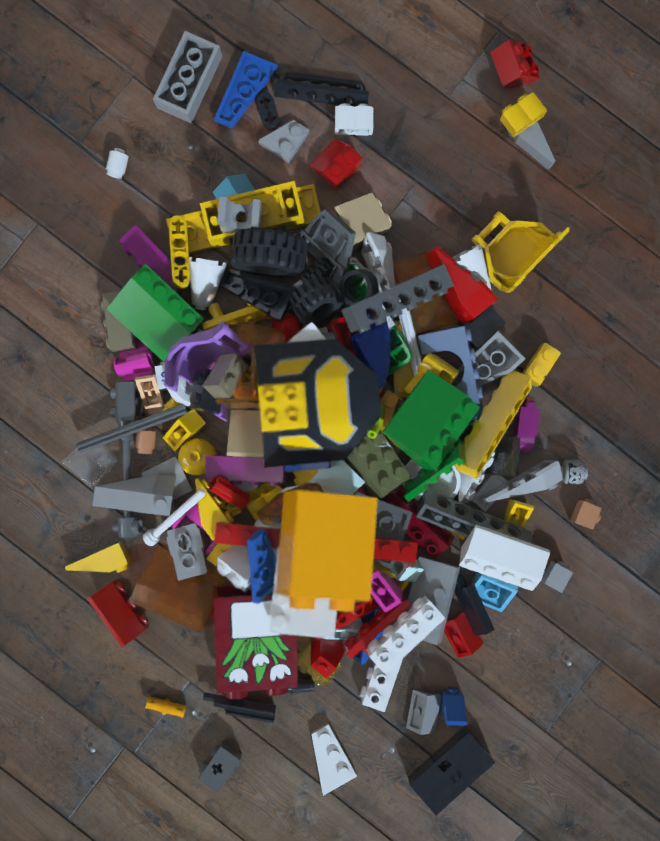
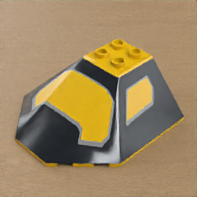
M336 339L253 345L260 402L264 468L345 460L381 417L378 376Z

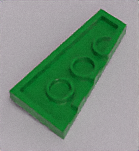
M457 439L436 470H424L421 468L414 479H409L405 483L403 497L408 501L412 500L426 490L428 483L435 484L438 482L442 473L448 475L453 471L452 467L455 464L460 466L465 463V443Z

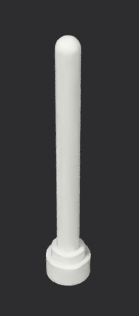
M203 489L198 490L156 529H149L143 534L144 542L149 546H154L159 542L161 534L205 496V491Z

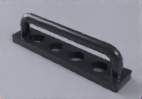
M287 72L280 79H275L274 84L275 97L333 105L346 103L353 107L359 104H368L369 91H366V87L362 82L356 80ZM294 88L298 92H292L289 89ZM308 91H314L317 94L312 95L309 94ZM332 93L335 97H329L326 94ZM345 96H352L354 99L349 100Z

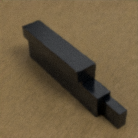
M458 575L454 592L474 635L489 634L495 629L475 584L466 585L462 575Z
M204 692L203 700L214 702V707L225 708V715L274 723L276 705L245 699H230L223 695Z

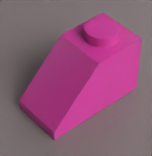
M379 569L372 572L371 595L384 612H387L402 602V590L388 574Z

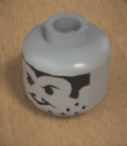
M566 459L563 461L562 466H560L562 481L565 484L580 485L588 478V467L582 460Z

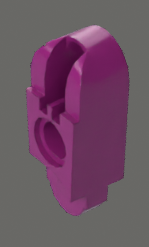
M527 396L520 407L519 413L515 415L512 438L513 453L524 454L534 446L535 437L538 434L540 409L534 408V397Z

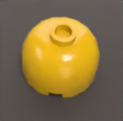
M193 438L181 446L178 453V461L186 473L193 476L205 475L206 456H217V452L209 441L202 438Z

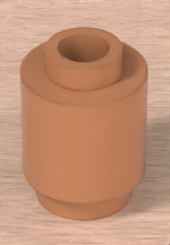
M153 427L136 433L135 448H137V453H153L156 441V431L153 430Z

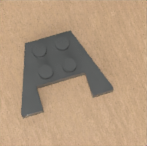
M328 208L315 217L307 228L301 230L298 236L305 239L308 246L310 242L313 243L335 264L328 278L332 280L338 291H340L341 279L348 272L356 232Z

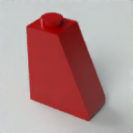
M311 637V667L327 679L337 669L345 653L342 646L346 639L322 638L317 640Z

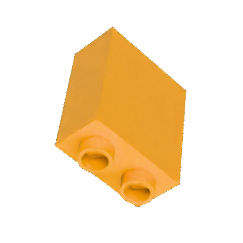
M299 490L284 491L276 593L290 597L289 608L314 610L315 598L329 599L330 610L354 611L355 600L370 601L377 498Z

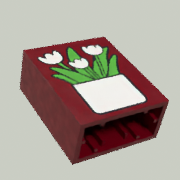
M234 585L213 586L217 693H225V696L230 699H241L246 697L249 691L264 690L267 695L280 696L286 694L288 688L298 687L297 635L269 632L273 591L260 604H255L252 600V588L245 593Z

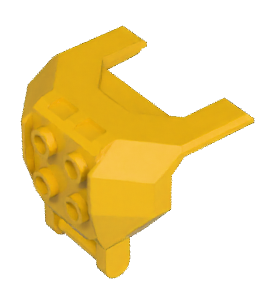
M498 211L493 216L494 219L471 240L475 245L480 244L482 247L489 281L499 290L511 293L544 256L569 232V227L562 233L557 232L554 234L543 223L510 221ZM500 224L503 227L502 231L487 244L484 239Z

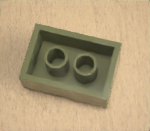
M381 430L374 439L365 435L345 459L350 468L365 482L362 486L368 495L373 498H383L411 477Z

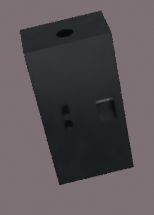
M464 726L408 776V781L412 789L435 815H438L495 764V761L473 733Z

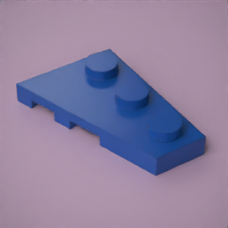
M259 529L247 540L252 600L255 604H260L274 590L277 559L266 529Z

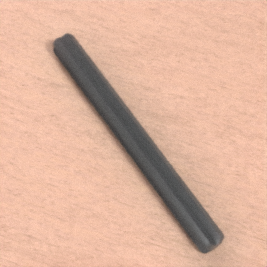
M180 404L83 440L76 444L77 449L82 453L185 415L187 413L186 406Z

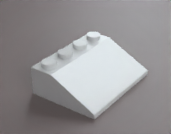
M278 547L269 632L334 639L337 611L329 609V599L315 598L314 610L289 608L290 597L276 593Z

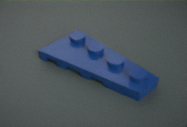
M243 51L214 118L215 122L233 129L279 69L278 65Z

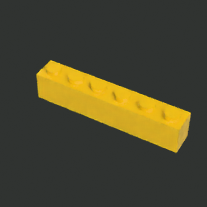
M513 370L502 377L499 388L493 391L491 401L488 405L484 406L481 417L474 422L470 435H467L463 441L465 443V463L460 466L455 464L457 471L478 479L532 388L530 376Z

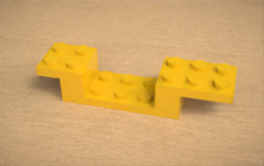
M295 181L228 196L230 202L244 205L252 204L253 199L261 200L263 208L262 229L285 225L286 231L309 226V223L321 213L314 184L296 188ZM219 199L200 203L201 211L180 215L187 223L189 254L231 244L230 238L234 237L235 233L222 232L217 222ZM240 216L238 217L237 222L243 223L246 221L247 217ZM171 218L166 219L167 225H168V229H169V220H170ZM175 223L176 233H180V225ZM176 239L173 244L176 247H182L184 242Z

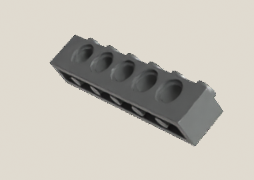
M444 264L343 309L342 313L350 331L359 330L362 333L371 329L370 324L374 322L376 326L386 322V317L391 315V318L403 314L402 309L412 310L418 307L417 303L420 301L424 304L433 300L432 296L435 294L439 297L448 293L447 289L454 286Z
M426 489L418 500L417 518L468 538L477 524L532 544L531 531L429 489Z

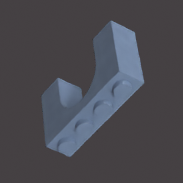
M466 326L419 335L422 355L429 352L451 351L461 358L464 364V376L455 387L470 397L476 404L480 403L481 398H483L482 387H478L477 383L480 375L478 367L474 368L473 360H476L474 348L471 349L469 341H472L471 330H467Z

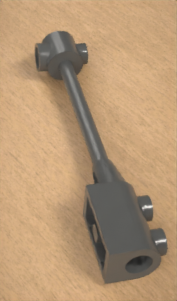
M136 382L115 383V387H112L110 390L111 398L116 401V406L111 407V416L116 418L118 427L142 419V399ZM132 434L121 438L123 481L131 479L130 440ZM124 510V517H119L118 521L113 523V532L118 533L119 538L137 537L143 533L144 525L142 519L132 517L131 511Z

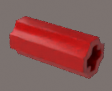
M219 475L214 477L209 483L208 489L239 509L242 510L249 503L250 495Z

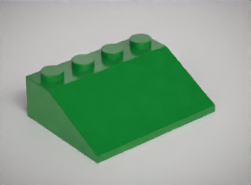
M146 264L128 281L107 308L110 313L164 363L171 346L181 338L192 335L202 325L201 323L205 322L203 317Z
M427 370L382 432L424 470H436L480 407L465 393L430 370Z

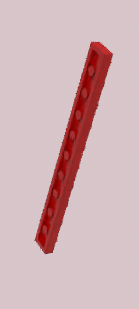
M217 522L214 543L248 546L247 540L259 529H266L272 548L278 549L281 528ZM375 538L373 559L416 563L418 542Z

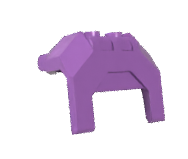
M221 322L214 329L183 337L171 346L166 357L164 386L177 392L179 377L194 385L193 377L196 370H212L221 355L237 353L243 360V356L252 350L254 342L250 339H245L230 329L229 325L225 322ZM222 398L220 413H214L215 416L224 421H227V398Z

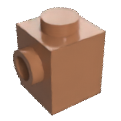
M585 498V501L578 500L570 521L593 530L595 524L601 519L602 513L600 511L602 508L596 506L597 502L587 498Z

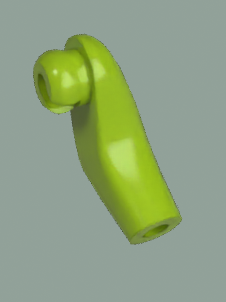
M383 403L380 404L381 417L367 433V436L371 439L376 438L381 429L385 413V405Z

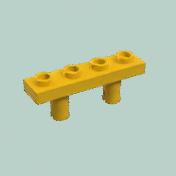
M213 303L208 307L213 319L201 324L203 331L214 329L221 322H225L229 325L230 329L235 331L240 327L252 325L257 321L272 317L248 304L249 307L223 315L219 304Z

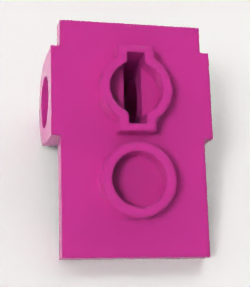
M137 337L136 350L121 352L119 357L113 360L115 371L119 377L123 378L124 382L135 381L136 377L154 375L153 370H155L152 352Z

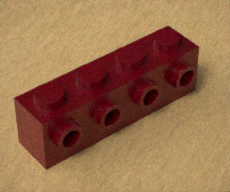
M399 485L388 493L382 501L413 512L406 533L412 540L418 542L433 559L437 558L450 547L455 537L447 529L417 518L418 502L414 498L410 501L406 500L403 497L404 488Z

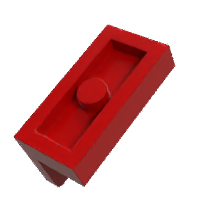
M461 611L456 617L447 619L444 632L457 658L473 655L483 645V641L480 635H474L464 611Z

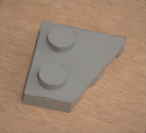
M293 120L264 136L258 142L273 154L290 163L308 136L309 130Z

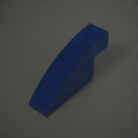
M387 321L377 326L374 322L370 324L371 329L362 333L358 332L349 338L358 359L378 376L379 389L385 385L390 365L391 341Z

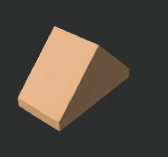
M156 375L136 377L135 382L145 409L164 406L163 394L158 389Z

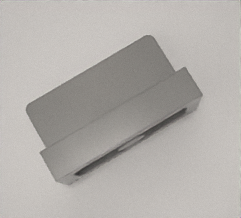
M413 689L406 728L420 735L435 733L442 695L439 693L429 694L419 689Z

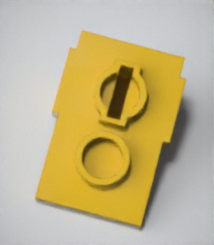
M429 352L419 365L418 373L404 391L410 394L427 370H430L450 384L457 378L459 371L436 354Z

